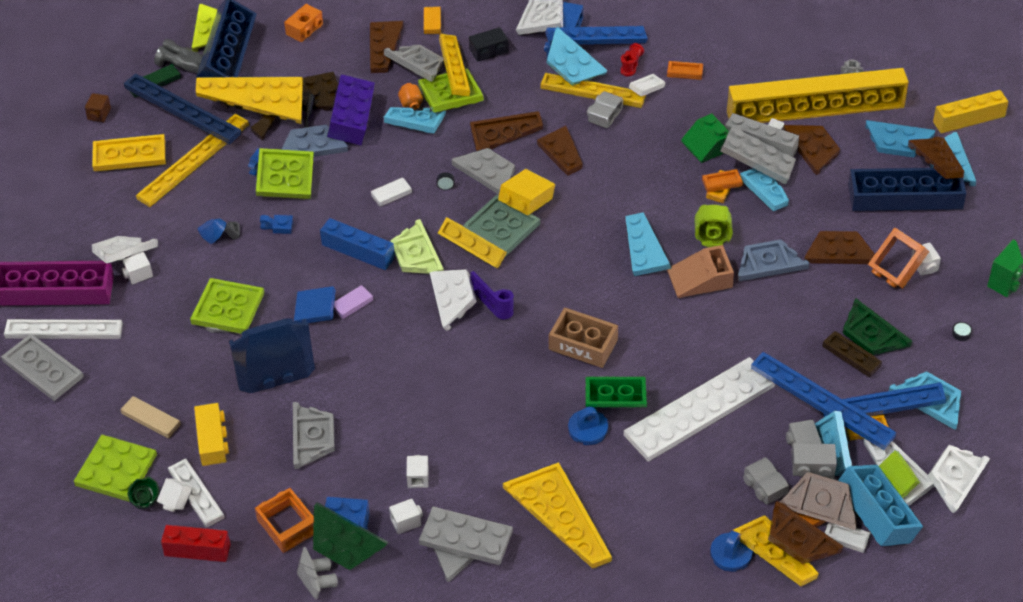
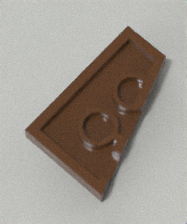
M566 125L537 139V145L567 176L582 169V161Z

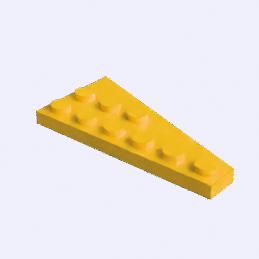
M302 77L196 78V96L213 101H224L231 106L239 105L246 110L265 115L272 114L280 116V119L295 120L296 123L302 124Z
M559 462L502 483L504 490L592 569L612 561L610 552Z

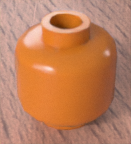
M407 83L400 88L398 97L403 108L418 109L423 102V96L419 87L415 84Z

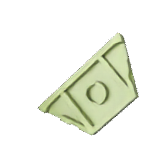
M420 219L415 221V225L412 228H406L399 236L394 237L390 241L394 243L395 256L402 272L430 274L433 271H444Z

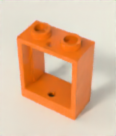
M894 227L868 265L872 268L871 272L879 278L882 275L886 277V282L894 288L899 286L903 289L929 251L923 245ZM899 240L914 250L915 254L896 278L879 267V264L895 242Z
M291 488L279 492L273 498L255 507L258 522L283 553L313 536L314 516ZM291 505L303 521L279 534L268 521V518Z

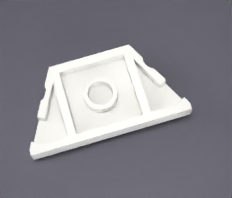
M117 236L92 244V252L105 263H110L158 247V239L141 242V238Z
M467 270L430 272L442 326L446 331L451 328L450 324L457 317L460 319L477 302L470 274Z
M949 445L943 451L928 476L950 511L954 513L963 502L990 458L987 456L980 458L974 456L971 451L960 450Z

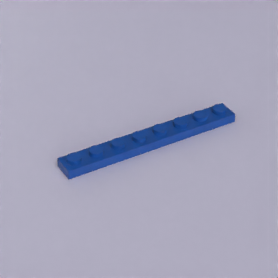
M762 352L751 364L752 370L822 413L829 415L834 411H841L845 427L879 448L885 450L896 437V432L765 352Z

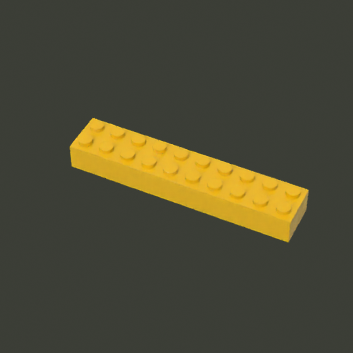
M904 68L734 85L729 86L727 114L728 118L734 113L760 123H768L772 118L778 121L899 109L905 106L909 82Z

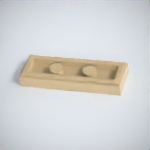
M134 396L120 409L123 415L166 438H169L181 425L178 419Z

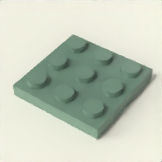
M497 194L463 226L506 251V257L540 225V219L533 214L527 216L499 201V195Z

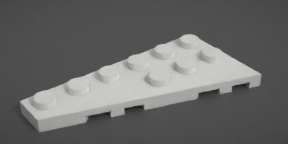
M529 0L516 28L518 35L544 32L546 28L563 27V0Z

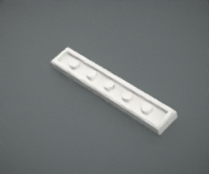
M7 319L4 336L6 339H24L30 334L37 339H120L123 323L122 320Z

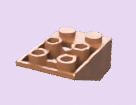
M723 245L704 248L671 266V269H667L677 298L733 288L734 271Z

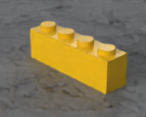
M1001 90L939 105L935 108L933 123L940 133H945L1002 118L1006 115L1009 101Z

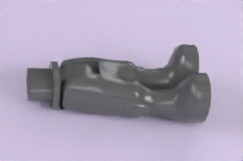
M165 39L163 45L157 49L154 63L157 66H164L167 61H170L182 69L197 73L203 56L187 47L179 46L171 39Z

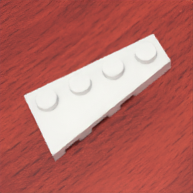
M864 439V445L876 465L879 466L894 450L899 451L920 481L903 498L908 506L935 487L929 476L893 441L883 450Z

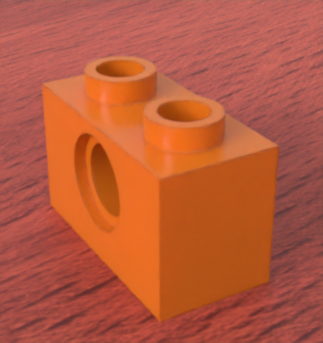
M305 4L284 22L286 35L299 42H303L322 26V11Z

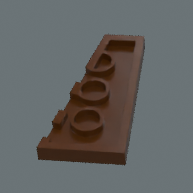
M933 137L931 139L908 141V147L911 149L915 148L916 154L924 156L925 161L928 164L934 165V169L945 179L964 178V170L945 138Z

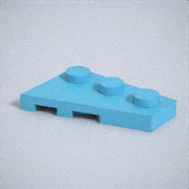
M754 168L740 173L742 182L772 211L788 205L789 199L783 188L776 182V179Z

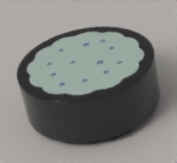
M448 172L440 173L436 178L437 187L441 190L452 189L455 185L454 176Z
M957 322L953 325L952 336L956 340L966 341L970 339L972 327L968 323Z

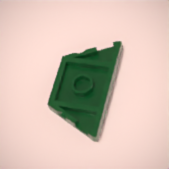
M857 298L854 300L842 332L850 340L872 355L904 349L912 345V340Z
M318 502L314 505L313 550L341 566L351 570L387 545L388 541Z

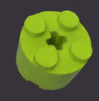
M702 205L699 207L694 217L696 239L706 247L720 246L726 241L729 242L733 231L732 217L728 207L720 205Z

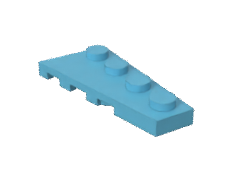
M644 212L625 216L634 276L671 269L670 263Z

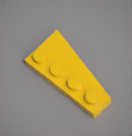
M766 515L733 529V531L740 533L741 543L798 585L803 586L817 579L819 573L809 562L802 564L768 540L771 521Z

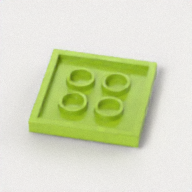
M468 68L465 69L470 87L469 96L452 95L447 73L437 75L432 82L425 78L418 80V86L433 113L484 101L483 93Z
M259 148L256 196L311 199L314 152Z
M210 278L190 318L191 324L242 334L243 331L249 328L264 296V288Z
M101 434L74 479V484L80 488L130 502L127 496L129 486L137 478L144 479L157 456V452L151 448Z

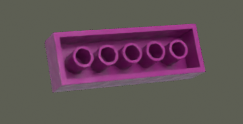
M0 262V306L110 304L114 280L111 262Z

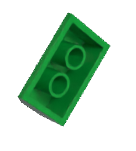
M586 377L585 408H646V377Z

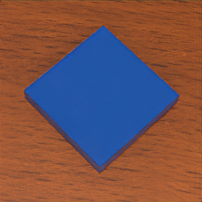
M334 286L298 291L294 322H303L302 319H306L308 323L332 320L336 292Z

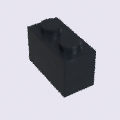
M501 27L469 36V50L476 61L479 62L508 53V38Z

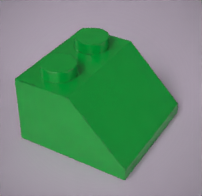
M711 113L696 120L681 139V142L700 163H703L723 154L721 149L729 131Z
M1013 239L993 261L987 285L988 288L1005 297L1017 291L1020 285L1018 280L1023 273V258L1016 240Z

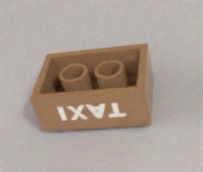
M564 307L549 333V350L603 368L618 341V325Z

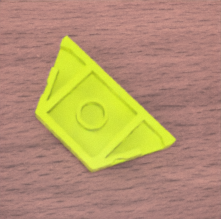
M199 4L192 51L198 52V48L206 46L218 9Z

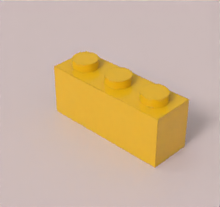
M218 403L194 406L199 455L202 466L225 463V454H229L228 442H224V438H227L226 426H222V422H225L224 410L219 409Z

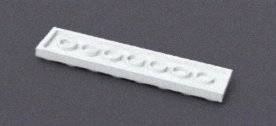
M749 357L624 430V436L649 462L772 389L775 383L752 370L751 364L754 361Z

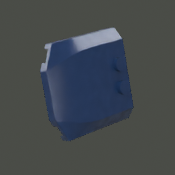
M291 318L274 321L247 329L242 332V337L234 342L233 339L229 341L239 391L255 393L271 389L282 384L307 378L314 371L315 365L310 331L306 319H302L303 322H293Z

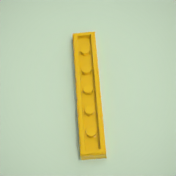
M440 34L439 42L452 95L469 96L470 87L457 36Z
M550 73L544 74L540 84V89L596 99L598 95L605 91L622 97L623 105L642 108L646 95L640 96L628 88L597 82L581 81L578 84L571 85L562 76Z

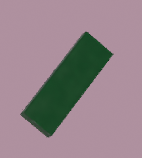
M171 64L145 75L143 78L162 87L180 79L181 76L174 65ZM129 91L134 98L138 97V95Z

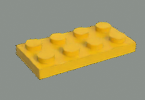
M164 134L93 141V171L166 164Z

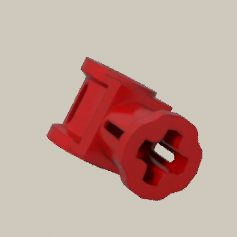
M633 43L630 45L629 51L627 50L621 56L622 67L620 72L622 75L629 77L636 73L638 59L644 54V48L640 44Z

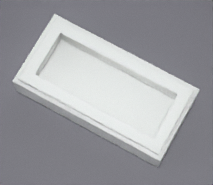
M651 74L631 82L629 88L640 96H644L664 88L665 81Z
M400 178L372 190L371 196L381 207L411 194L412 189L404 178Z
M830 522L825 530V534L844 547L864 553L870 537V532L858 528L852 530Z

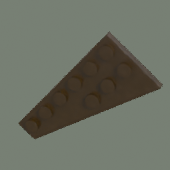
M334 71L303 78L302 110H306L309 94L315 96L313 109L323 108L324 111H330V108H333L338 87ZM235 105L236 109H243L242 106Z

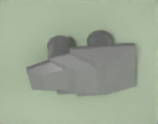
M303 547L297 574L309 592L317 599L320 589L337 587V576L335 573L318 576L316 572L330 570V559L325 557L312 560L307 548Z

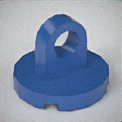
M586 407L571 416L568 423V432L570 437L577 443L579 441L583 445H595L605 438L608 432V422L605 416L596 411L594 407Z
M735 531L717 536L712 542L710 549L713 563L718 568L729 572H736L738 569L746 568L751 562L753 554L751 549L740 542V533Z

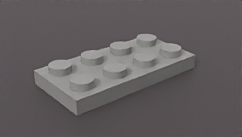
M733 126L730 128L721 152L783 184H786L789 180L796 161L789 154H785Z
M32 334L1 356L2 361L53 401L84 378L83 373Z
M432 507L420 536L419 545L500 565L512 535L513 527Z

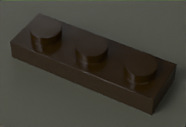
M836 331L823 341V348L869 378L882 366L881 360Z

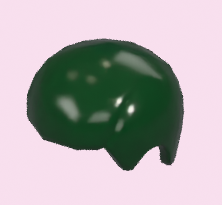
M147 476L144 479L137 478L129 486L127 496L130 504L136 508L147 509L157 502L160 490L157 482Z

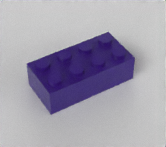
M340 75L327 137L362 145L375 86L374 82Z

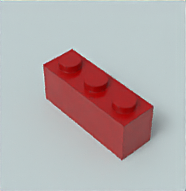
M174 525L165 526L161 540L164 556L218 562L227 561L231 546L228 531Z

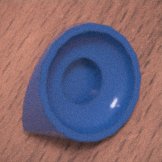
M220 218L211 219L197 229L205 241L213 244L222 235L226 227V221Z

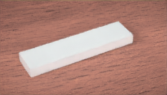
M187 459L168 467L173 479L192 486L187 500L206 528L225 519L223 512Z

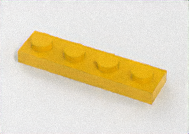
M446 217L438 231V234L496 268H499L507 253Z

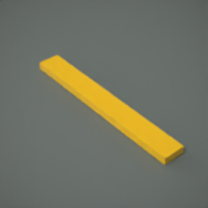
M236 113L226 121L241 129V131L249 126L248 120ZM211 134L208 135L136 195L137 200L151 207L227 143Z

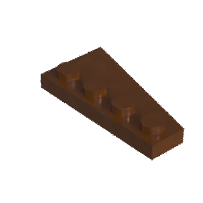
M403 21L370 22L371 74L388 73L392 59L384 55V49L396 50L397 41L404 26Z
M536 111L470 122V129L475 150L480 151L486 148L493 149L543 129L540 112Z

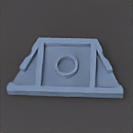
M327 125L291 130L281 149L314 152L313 157L348 152L347 144L344 141L327 137L329 129Z
M782 240L747 245L744 247L738 273V282L809 269V262L801 260L797 256L798 253L789 248Z

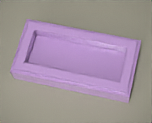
M361 285L334 302V311L344 319L372 302L373 296Z

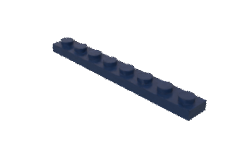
M136 73L124 82L125 89L229 145L241 135V129Z

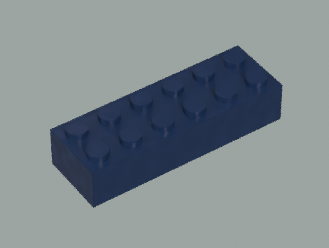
M224 0L217 10L196 78L238 77L257 13L235 0Z
M934 168L850 169L848 188L852 211L964 208L966 198L964 179H945Z

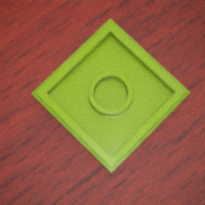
M894 450L879 465L902 498L920 483L899 451Z

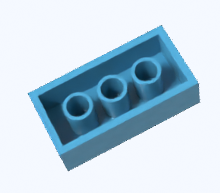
M878 465L848 466L838 481L849 484L853 509L860 516L864 525L870 530L880 546L910 544L923 528V525Z

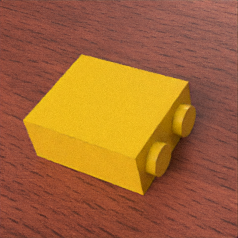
M524 169L501 184L498 200L528 216L552 200L555 184L528 169Z

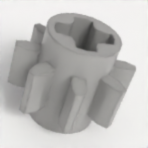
M852 59L844 62V66H841V73L863 72V68L860 67V62Z

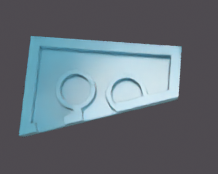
M390 107L384 116V123L434 134L445 117L446 110L433 113V111H430V108H423V111H414L412 108Z
M834 411L816 422L815 426L822 444H835L837 463L835 476H842L848 466H852L849 455L841 411Z

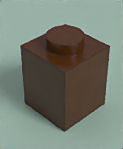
M91 94L84 107L87 120L104 123L111 110L108 95Z

